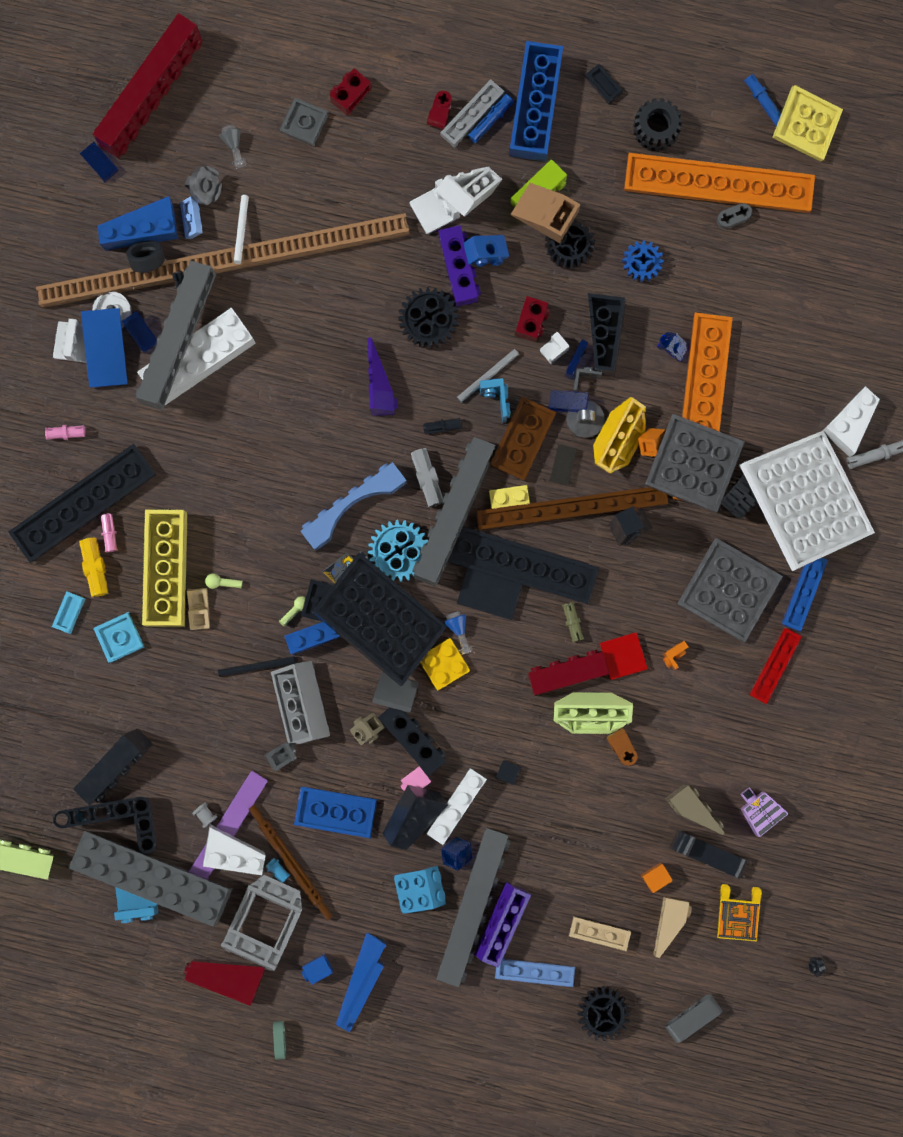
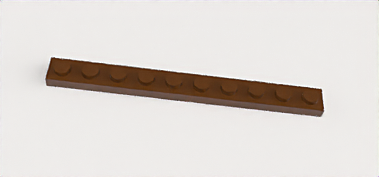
M646 487L476 511L479 530L618 512L632 506L647 508L668 505V497L663 492Z

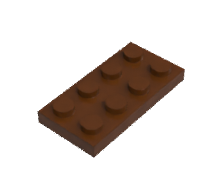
M521 397L490 466L525 481L556 412Z

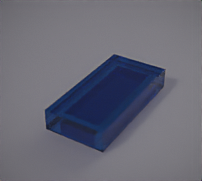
M95 142L80 152V155L104 183L119 171Z
M138 311L121 321L143 353L157 344V338Z
M581 340L565 372L566 378L572 379L588 346L587 341Z
M551 390L548 408L554 411L569 412L587 410L589 393Z

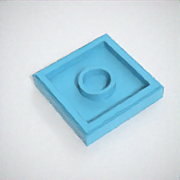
M130 612L93 628L108 663L145 647Z

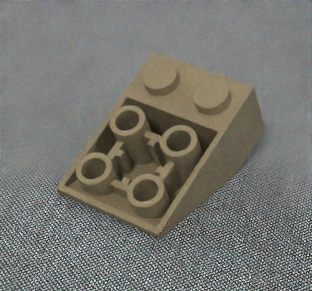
M682 785L665 798L677 815L718 834H725L722 830L724 828L723 824L718 818L711 816V808L706 802L703 803L698 799L700 794L693 786Z

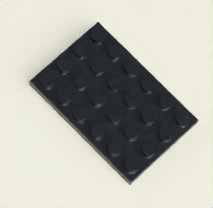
M360 552L311 611L400 686L404 685L447 628L442 621Z

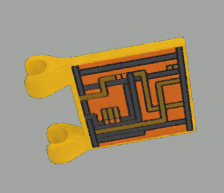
M721 885L717 938L757 941L762 895L759 887L752 888V901L729 899V885Z

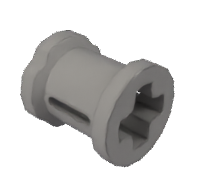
M206 802L192 813L203 823V828H206L218 818L217 815H213L207 808Z

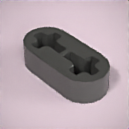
M741 203L723 210L717 217V225L721 229H729L744 223L750 218L752 209L748 204ZM740 209L747 211L745 217L743 214L738 216L736 214L740 212ZM723 216H725L726 218L732 216V218L729 219L728 224L725 221H721L723 219Z

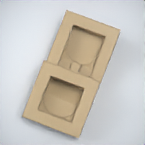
M207 588L188 589L190 630L210 628Z

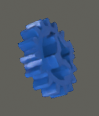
M643 240L642 244L639 245L636 241L634 247L629 245V251L624 252V256L627 258L622 259V263L626 264L623 270H629L627 276L633 275L634 281L638 277L640 282H643L644 278L649 282L651 275L656 278L658 275L656 271L661 272L662 267L659 265H663L664 260L659 258L663 254L662 252L657 253L659 247L653 248V242L646 245L645 240ZM640 259H644V262L646 263L642 264V261H640ZM654 266V268L651 271L646 272L648 268H652Z

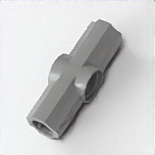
M427 449L415 450L411 452V458L428 507L440 505L443 503V496Z

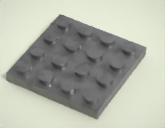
M672 414L645 486L717 513L744 441Z
M715 538L677 604L745 643L783 576Z

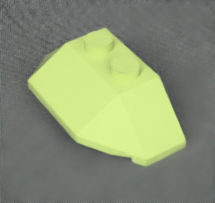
M573 692L554 703V722L559 723L571 733L611 734L632 722L633 703L613 693Z

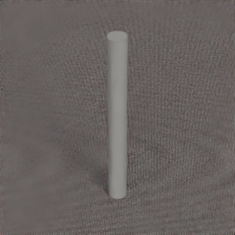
M513 349L457 396L458 400L461 403L480 388V381L491 379L515 359L519 353Z

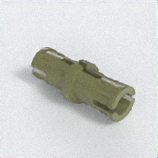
M574 602L562 605L567 619L565 623L569 627L572 642L583 640L584 637L579 624L581 620L577 617Z

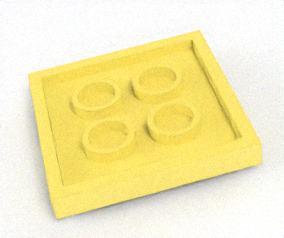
M794 85L790 90L772 138L821 162L826 156L843 109Z

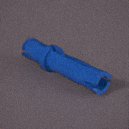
M752 74L744 82L753 93L754 99L758 100L777 127L781 113L767 94L765 86L763 87L755 74Z
M505 94L495 106L493 105L490 108L491 110L467 135L472 142L477 143L492 125L504 116L503 114L514 103L512 98Z

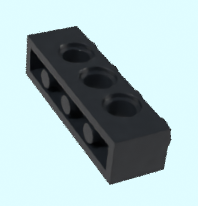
M389 707L378 718L423 771L430 776L446 762L444 758L447 755L440 747L436 749L431 744L434 740L427 732L423 734L419 730L421 725L415 718L410 719L407 716L408 712ZM398 718L406 720L407 725L405 728H397L396 720ZM412 732H416L419 735V741L416 744H412L408 740V736ZM424 747H429L432 750L430 758L422 757L421 750Z

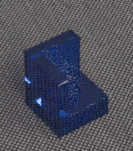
M455 837L441 848L443 865L457 871L472 859L471 843L461 838Z

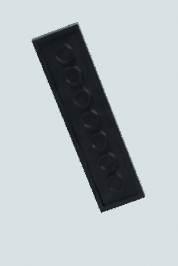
M133 443L8 531V533L29 563H33L155 477L156 473Z
M462 527L448 559V563L506 579L587 605L599 567L466 527Z

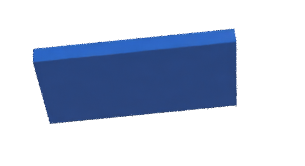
M120 308L81 311L89 388L128 384Z
M301 786L294 825L371 838L378 799Z

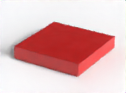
M637 632L599 643L604 654L610 680L648 669Z

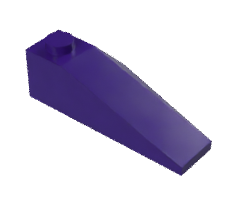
M369 337L368 362L370 367L368 369L372 416L395 415L394 409H398V399L394 398L373 340Z

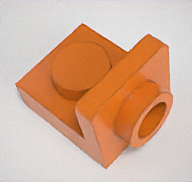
M685 641L678 643L663 653L665 657L663 661L669 669L676 670L679 668L673 657L678 659L686 654L685 649L688 648V645Z

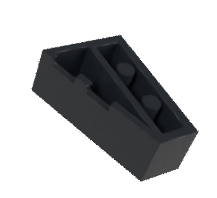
M407 785L383 831L384 837L391 847L407 850L444 811L448 803L440 792Z

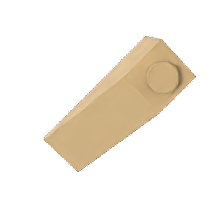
M664 896L654 949L655 957H661L686 923V919L690 918L692 907L689 906L688 901Z

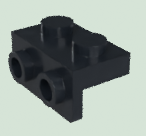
M310 580L301 617L323 622L311 611L333 584Z

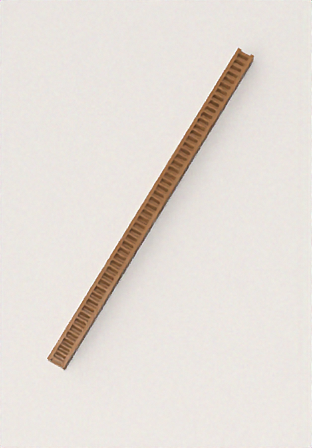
M406 213L243 245L241 264L234 263L235 247L164 261L156 270L145 273L135 272L128 268L37 286L38 302L42 308L96 298L108 294V292L122 293L176 282L173 279V273L182 271L184 275L185 268L189 266L190 261L212 266L217 274L408 236L410 233Z

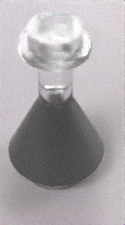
M235 125L225 126L221 129L222 133L219 137L232 150L234 157L232 165L236 169L246 166V159L241 157L239 151L241 130L236 128Z

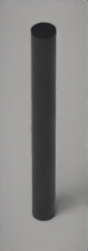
M291 656L219 669L218 674L219 677L295 664V657Z

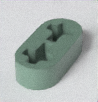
M274 1021L275 1060L286 1059L284 1021Z

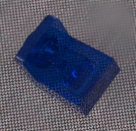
M666 332L662 335L657 345L659 350H665L679 362L683 360L691 347L677 333Z

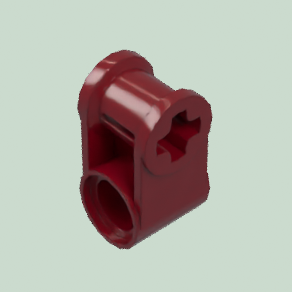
M442 90L436 94L433 106L429 112L427 125L442 130L446 127L452 104V97L449 92Z

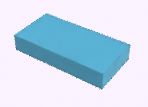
M66 591L52 627L71 634L85 598Z

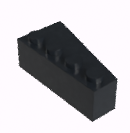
M588 293L595 371L602 372L603 376L615 377L626 298Z
M138 728L124 734L73 788L74 791L88 805L95 802L97 804L106 797L105 793L108 790H112L119 783L118 780L124 777L131 770V767L140 761L154 744Z

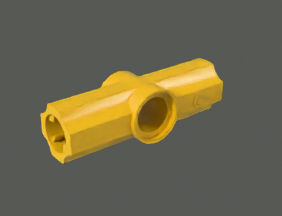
M86 538L79 541L83 556L82 568L85 577L88 579L91 597L109 594L104 575L106 568L103 558L100 556L97 538Z

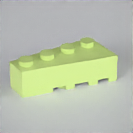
M0 840V870L48 880L54 854L50 853L51 850L44 848L34 850L29 845L19 844L18 846L11 844L12 842Z

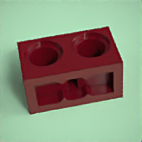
M353 68L351 72L348 71L343 76L342 82L338 86L335 85L331 89L330 101L348 116L372 90L371 82ZM353 82H359V83H360V84H359L358 86H356V87H354V86L351 85ZM342 95L348 97L346 100L339 99V97Z
M526 296L515 336L537 342L538 337L542 338L545 328L542 326L543 320L548 319L550 309H547L548 302ZM539 308L541 313L535 315L531 312V309ZM532 325L536 330L528 332L525 327Z

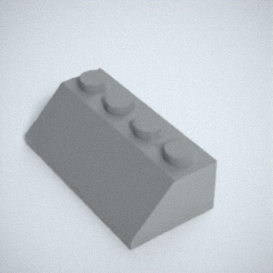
M312 661L296 663L272 671L271 676L288 745L292 744L294 746L330 736Z

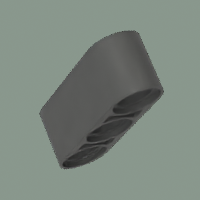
M708 994L670 1020L665 1025V1028L677 1044L712 1021L723 1010L712 994Z

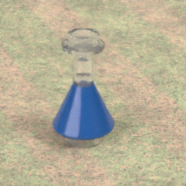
M461 611L447 615L445 624L457 635L462 647L459 652L462 655L472 652L473 645L469 646L465 636L466 615H462Z

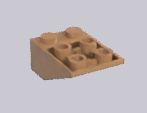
M529 183L512 211L511 216L560 243L579 212L580 204L563 194Z

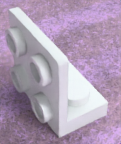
M442 178L435 181L434 189L410 201V206L426 234H430L460 218V213L436 192L443 181Z

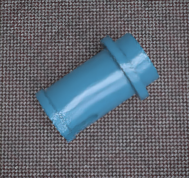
M273 858L265 867L267 872L270 871L283 883L290 874L278 863L279 860Z

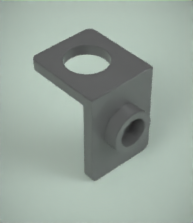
M591 367L577 368L573 393L576 394L579 376L601 379L602 372L595 371Z

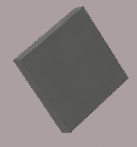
M294 98L280 128V133L314 147L327 120L329 111Z
M381 673L372 703L410 712L419 682L407 679L404 685L400 686L388 675Z

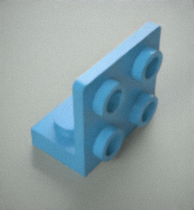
M503 378L480 381V396L493 398L496 397V394H499L502 423H506L507 418L510 417V404L505 401V399H508L507 384H504Z

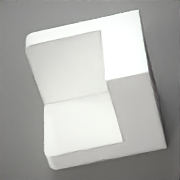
M556 332L551 336V340L540 348V352L552 364L569 350V345Z

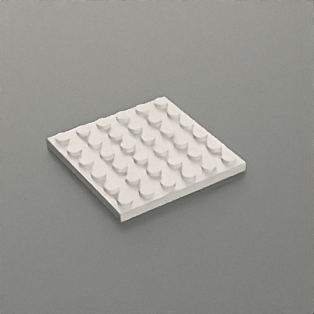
M824 430L740 465L792 571L875 533Z

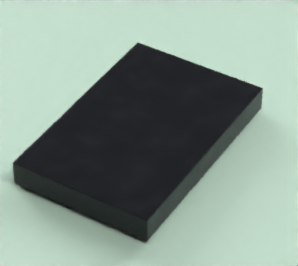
M467 568L457 604L512 621L522 584Z

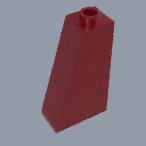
M194 959L191 963H187L183 974L186 975L184 980L251 1006L266 969L261 965L253 963Z

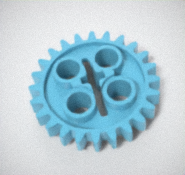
M396 520L395 525H392L388 521L389 527L386 528L382 524L383 531L375 530L378 536H371L374 543H370L368 546L373 548V550L368 551V554L374 557L369 559V561L376 562L374 565L380 568L388 577L392 576L391 579L395 581L396 577H399L400 582H402L403 577L410 581L409 575L412 574L414 576V572H412L416 561H420L422 557L420 551L422 546L428 543V540H422L425 533L418 534L420 527L414 530L413 523L406 526V520H404L402 525H399V521ZM400 533L407 535V539L403 543L396 540L397 535ZM410 541H413V542H414L412 545H410V546H408V547H406V548H404V549L402 550V552H403L402 555H399V554L397 553V554H395L393 557H391L388 561H385V560H384L386 557H388V556H390V555H392V554H394V553L396 552V550H395L396 547H399V548L401 549V548H403L405 545H407ZM383 544L391 546V550L388 553L381 552L380 548ZM410 549H415L418 552L415 558L407 556V552ZM395 559L402 562L401 567L398 569L391 567V563Z

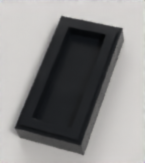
M600 64L585 74L587 81L608 105L623 93L620 86Z

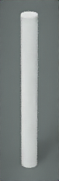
M247 195L241 196L234 254L235 264H241L249 199Z

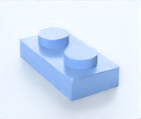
M190 196L180 202L186 239H193L203 233L199 205Z

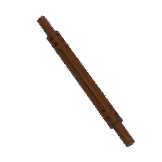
M255 804L251 806L249 811L258 822L259 829L314 906L318 907L327 921L331 919L333 915L322 901L323 897L268 819H264Z

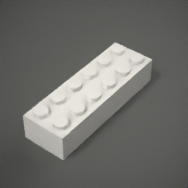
M232 308L193 333L165 405L256 344ZM149 364L137 372L142 380L143 373Z

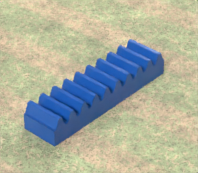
M819 558L803 566L781 625L798 632L802 630L828 562L827 559Z

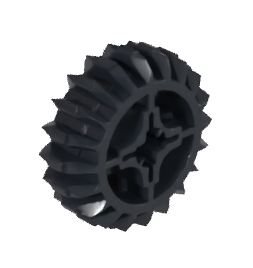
M574 219L564 235L563 241L555 246V240L548 236L545 237L547 241L545 248L548 249L546 254L552 255L550 261L557 260L556 266L563 263V269L570 265L572 270L574 264L580 268L581 262L586 264L587 258L592 257L591 252L595 250V247L592 245L596 241L591 239L594 233L589 232L590 227L583 228V221L577 224V219ZM570 231L576 232L579 235H572ZM567 240H568L571 244L573 243V247L570 246V244H567ZM582 242H585V249L578 255L577 247ZM562 252H567V253H569V255H570L571 257L565 256V255H563V254H561V253H562Z
M601 986V992H598L597 987H594L595 994L592 995L588 990L589 998L581 997L585 1004H578V1007L583 1009V1011H577L578 1016H583L578 1022L579 1024L585 1023L582 1026V1030L589 1029L587 1032L589 1037L595 1033V1040H598L600 1035H602L603 1041H606V1035H609L610 1039L613 1040L614 1032H616L617 1036L621 1035L618 1030L619 1028L624 1031L626 1030L622 1023L627 1024L630 1022L629 1019L624 1017L631 1015L630 1011L625 1010L629 1007V1004H622L626 998L624 996L618 998L620 995L618 990L612 994V987H609L608 992H606L605 986ZM599 998H609V1001H606L603 1005L594 1003ZM615 1002L619 1006L618 1020L611 1014ZM589 1007L596 1012L593 1024L588 1020ZM598 1009L600 1011L602 1009L603 1011L604 1009H607L606 1012L609 1015V1017H604L603 1015V1018H601V1014L599 1013ZM604 1022L614 1024L613 1026L606 1029L598 1028V1026H601Z

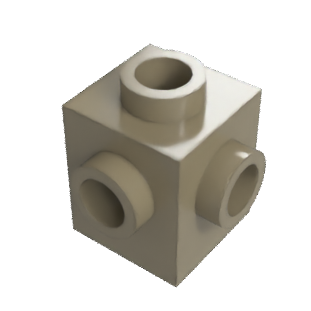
M372 712L365 718L362 715L353 722L355 726L349 731L358 743L363 745L367 741L369 744L379 737L377 733L385 727L374 712Z

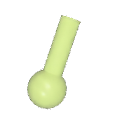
M209 574L205 580L206 585L211 589L219 586L242 588V581L223 579L217 574Z
M299 596L295 599L294 607L279 621L283 626H286L299 611H302L306 597Z

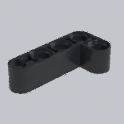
M678 830L670 846L672 850L739 879L747 863V860Z

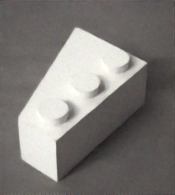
M489 167L471 170L470 173L466 174L461 172L457 176L447 175L436 192L459 213L466 216L492 195L502 178Z
M866 386L824 429L826 436L849 457L856 453L880 400Z

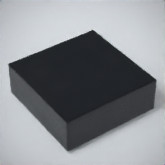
M503 760L496 778L514 785L521 767Z

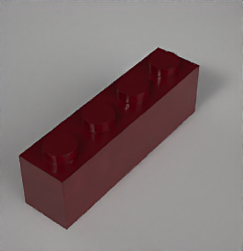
M596 649L586 652L587 656L579 658V655L569 657L568 662L561 663L560 660L549 663L550 667L542 669V665L530 668L531 672L528 673V678L533 695H539L608 675L609 671L603 652L598 653Z

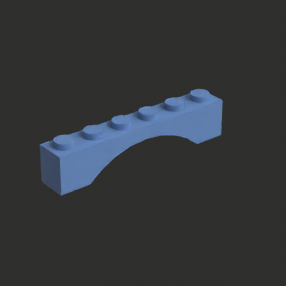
M393 462L391 464H384L379 468V473L375 476L372 474L364 479L363 485L359 488L358 486L353 487L348 492L349 495L344 499L340 497L333 503L334 506L331 509H324L317 515L318 518L313 522L310 520L302 526L301 533L315 551L331 540L337 522L352 505L370 496L392 495L407 484L406 479Z

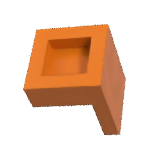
M649 428L638 438L641 455L656 457L666 429Z
M658 863L641 874V877L652 893L672 882V878L662 863Z

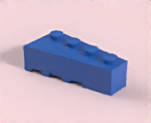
M170 196L97 226L100 245L104 250L131 247L138 242L147 240L163 242L178 239L174 205Z

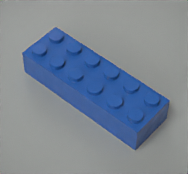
M526 41L510 144V157L546 162L563 46Z

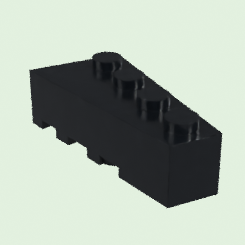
M635 506L616 514L609 524L618 545L624 543L625 546L633 543L639 535L653 529L643 509Z

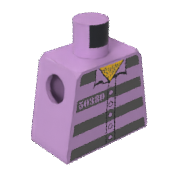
M749 787L740 794L747 802L741 808V811L757 837L762 836L788 815L765 792L755 795Z

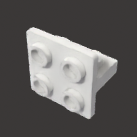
M69 319L68 322H58L53 352L54 359L87 363L83 327L76 319Z

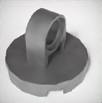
M200 166L194 170L191 176L187 177L184 186L190 189L192 198L197 203L208 205L218 199L222 183H219L218 176L220 175L215 168Z
M585 400L575 403L569 409L566 421L567 427L576 437L587 439L594 437L601 431L605 419L600 406L595 402Z

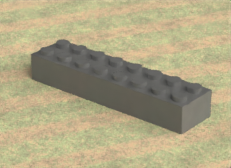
M84 831L69 866L72 870L213 927L218 926L232 888L91 831Z

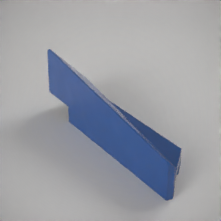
M370 933L365 935L336 1022L338 1027L348 1032L351 1031L385 965L378 959L387 942Z

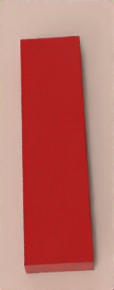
M786 627L783 629L749 696L764 704L768 703L802 638L801 635Z

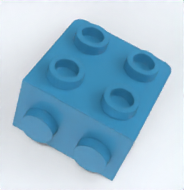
M438 866L395 875L394 880L402 913L435 909L446 904Z
M115 887L118 911L114 913L115 921L121 920V923L133 922V918L138 917L141 918V921L153 919V915L158 913V904Z

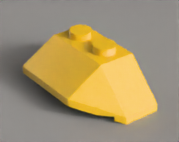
M633 397L628 398L610 412L593 444L595 464L608 473H613L629 464L639 445L638 438L646 429L644 413L646 412V407Z

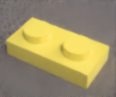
M527 485L489 491L492 509L530 504Z

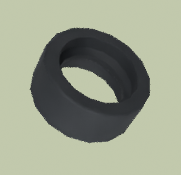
M150 240L132 245L126 253L130 268L140 273L156 270L164 263L165 259L161 245L156 241Z

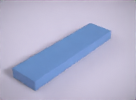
M502 959L499 968L496 967L495 979L573 987L575 966Z

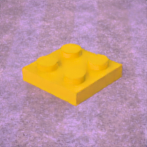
M451 638L431 649L420 662L437 691L470 672Z

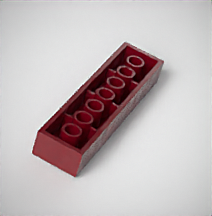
M180 13L176 15L92 133L100 148L117 159L127 152L129 143L137 138L139 129L148 122L151 112L158 108L161 98L168 94L171 84L180 77L183 67L190 63L195 50L198 51L200 49L202 38L197 24Z

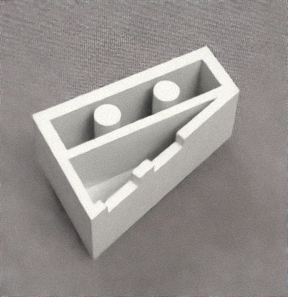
M210 824L203 867L262 875L265 852Z

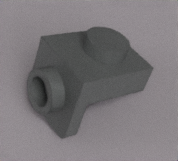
M285 742L264 756L275 772L297 759L295 756L297 752L292 744L288 745Z

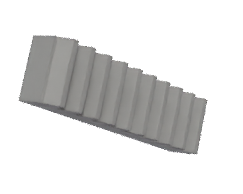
M490 79L440 132V136L453 147H457L458 143L462 142L463 138L468 135L469 131L473 130V127L483 119L484 115L488 114V111L491 110L490 108L502 99L504 90Z

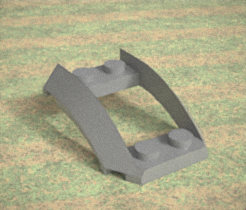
M266 875L248 885L221 947L229 953L232 952L265 967L266 970L275 971L302 911L300 891ZM256 895L291 910L274 948L240 933Z

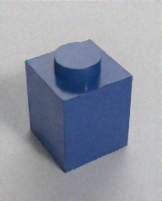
M324 953L304 964L302 967L303 971L301 972L305 981H310L312 985L332 974L334 970Z

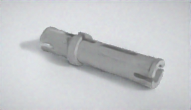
M901 440L887 446L884 444L880 448L847 457L846 460L850 463L848 467L853 469L883 458L889 459L892 455L902 453L903 447L901 446H903V441Z

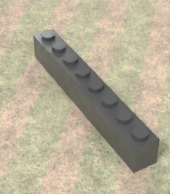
M190 261L189 266L185 268L183 281L177 288V296L175 301L171 303V311L164 321L162 333L157 338V346L155 351L151 353L150 363L143 373L141 386L136 391V399L141 405L163 411L216 277L212 266Z
M476 437L473 438L472 442H468L465 449L467 454L464 459L461 458L457 469H459V472L451 480L450 486L452 488L450 493L446 492L444 496L443 509H439L436 514V525L429 530V541L422 546L420 551L422 557L419 562L416 561L412 572H414L415 579L437 587L496 451L494 444Z
M487 827L485 829L436 980L459 987L460 982H465L468 972L464 970L466 964H471L474 954L471 952L473 945L478 943L480 934L477 931L479 926L483 927L486 918L483 912L485 907L489 908L492 896L489 894L491 888L495 889L498 877L495 876L497 870L502 869L505 860L501 857L504 850L508 851L511 842L508 839V834Z

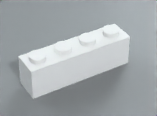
M470 768L447 802L448 806L437 817L427 835L443 845L487 779Z

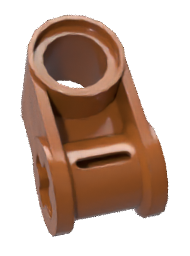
M623 728L606 737L622 764L630 766L636 763L638 755ZM625 752L633 754L632 762L624 761Z

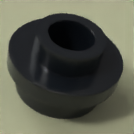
M811 957L808 963L809 971L816 977H819L822 973H825L824 961L820 957Z

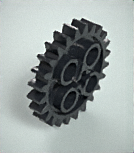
M429 287L426 288V292L419 288V294L412 291L413 298L406 296L408 303H401L405 309H399V313L403 315L398 317V321L403 322L399 327L401 329L405 328L402 334H409L407 340L414 339V345L420 342L421 348L425 344H428L429 349H431L432 344H435L438 348V342L440 341L445 345V338L451 340L450 333L456 334V330L453 327L459 326V323L454 321L459 319V315L454 314L458 312V307H453L455 301L449 302L450 295L444 297L443 290L438 294L437 288H434L433 292H430ZM429 302H435L437 306L433 309H430L427 307V304ZM415 311L421 314L417 319L411 317V314ZM426 315L432 316V320L426 319ZM444 317L447 322L443 325L438 324L437 319ZM424 327H428L431 329V332L429 334H423L421 333V329Z

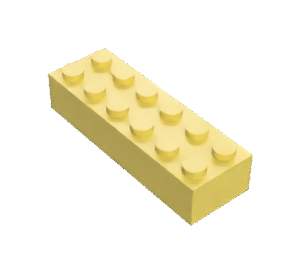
M145 510L143 626L185 627L187 512L184 510Z

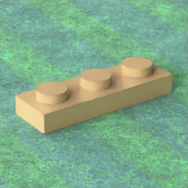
M574 916L569 932L570 937L627 951L631 935L629 930Z

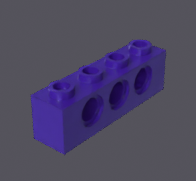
M461 225L438 230L456 307L478 302V296L481 293L479 285H475L474 278H476L475 268L468 264L463 244L467 241L466 231H462ZM453 245H459L461 249L459 251H453L451 250V247ZM457 263H463L465 267L463 269H457L455 265ZM466 280L470 284L467 287H462L459 283Z
M506 882L474 953L481 961L499 968L531 897L528 892Z

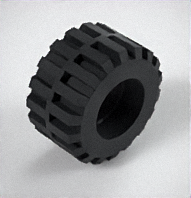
M656 98L652 99L651 103L648 100L637 111L633 133L636 135V141H641L640 145L642 147L646 145L647 150L651 151V148H655V151H659L660 148L666 150L667 146L671 147L679 136L682 127L681 112H677L678 107L676 105L672 106V102L669 100L667 103L664 102L663 98H660V101H657ZM653 118L662 119L667 124L668 129L663 132L653 131L648 126L647 121Z
M744 474L721 502L738 519L744 517L758 502Z

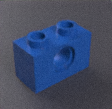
M504 235L473 236L463 243L469 265L476 264L480 267L492 264V266H497L509 257Z

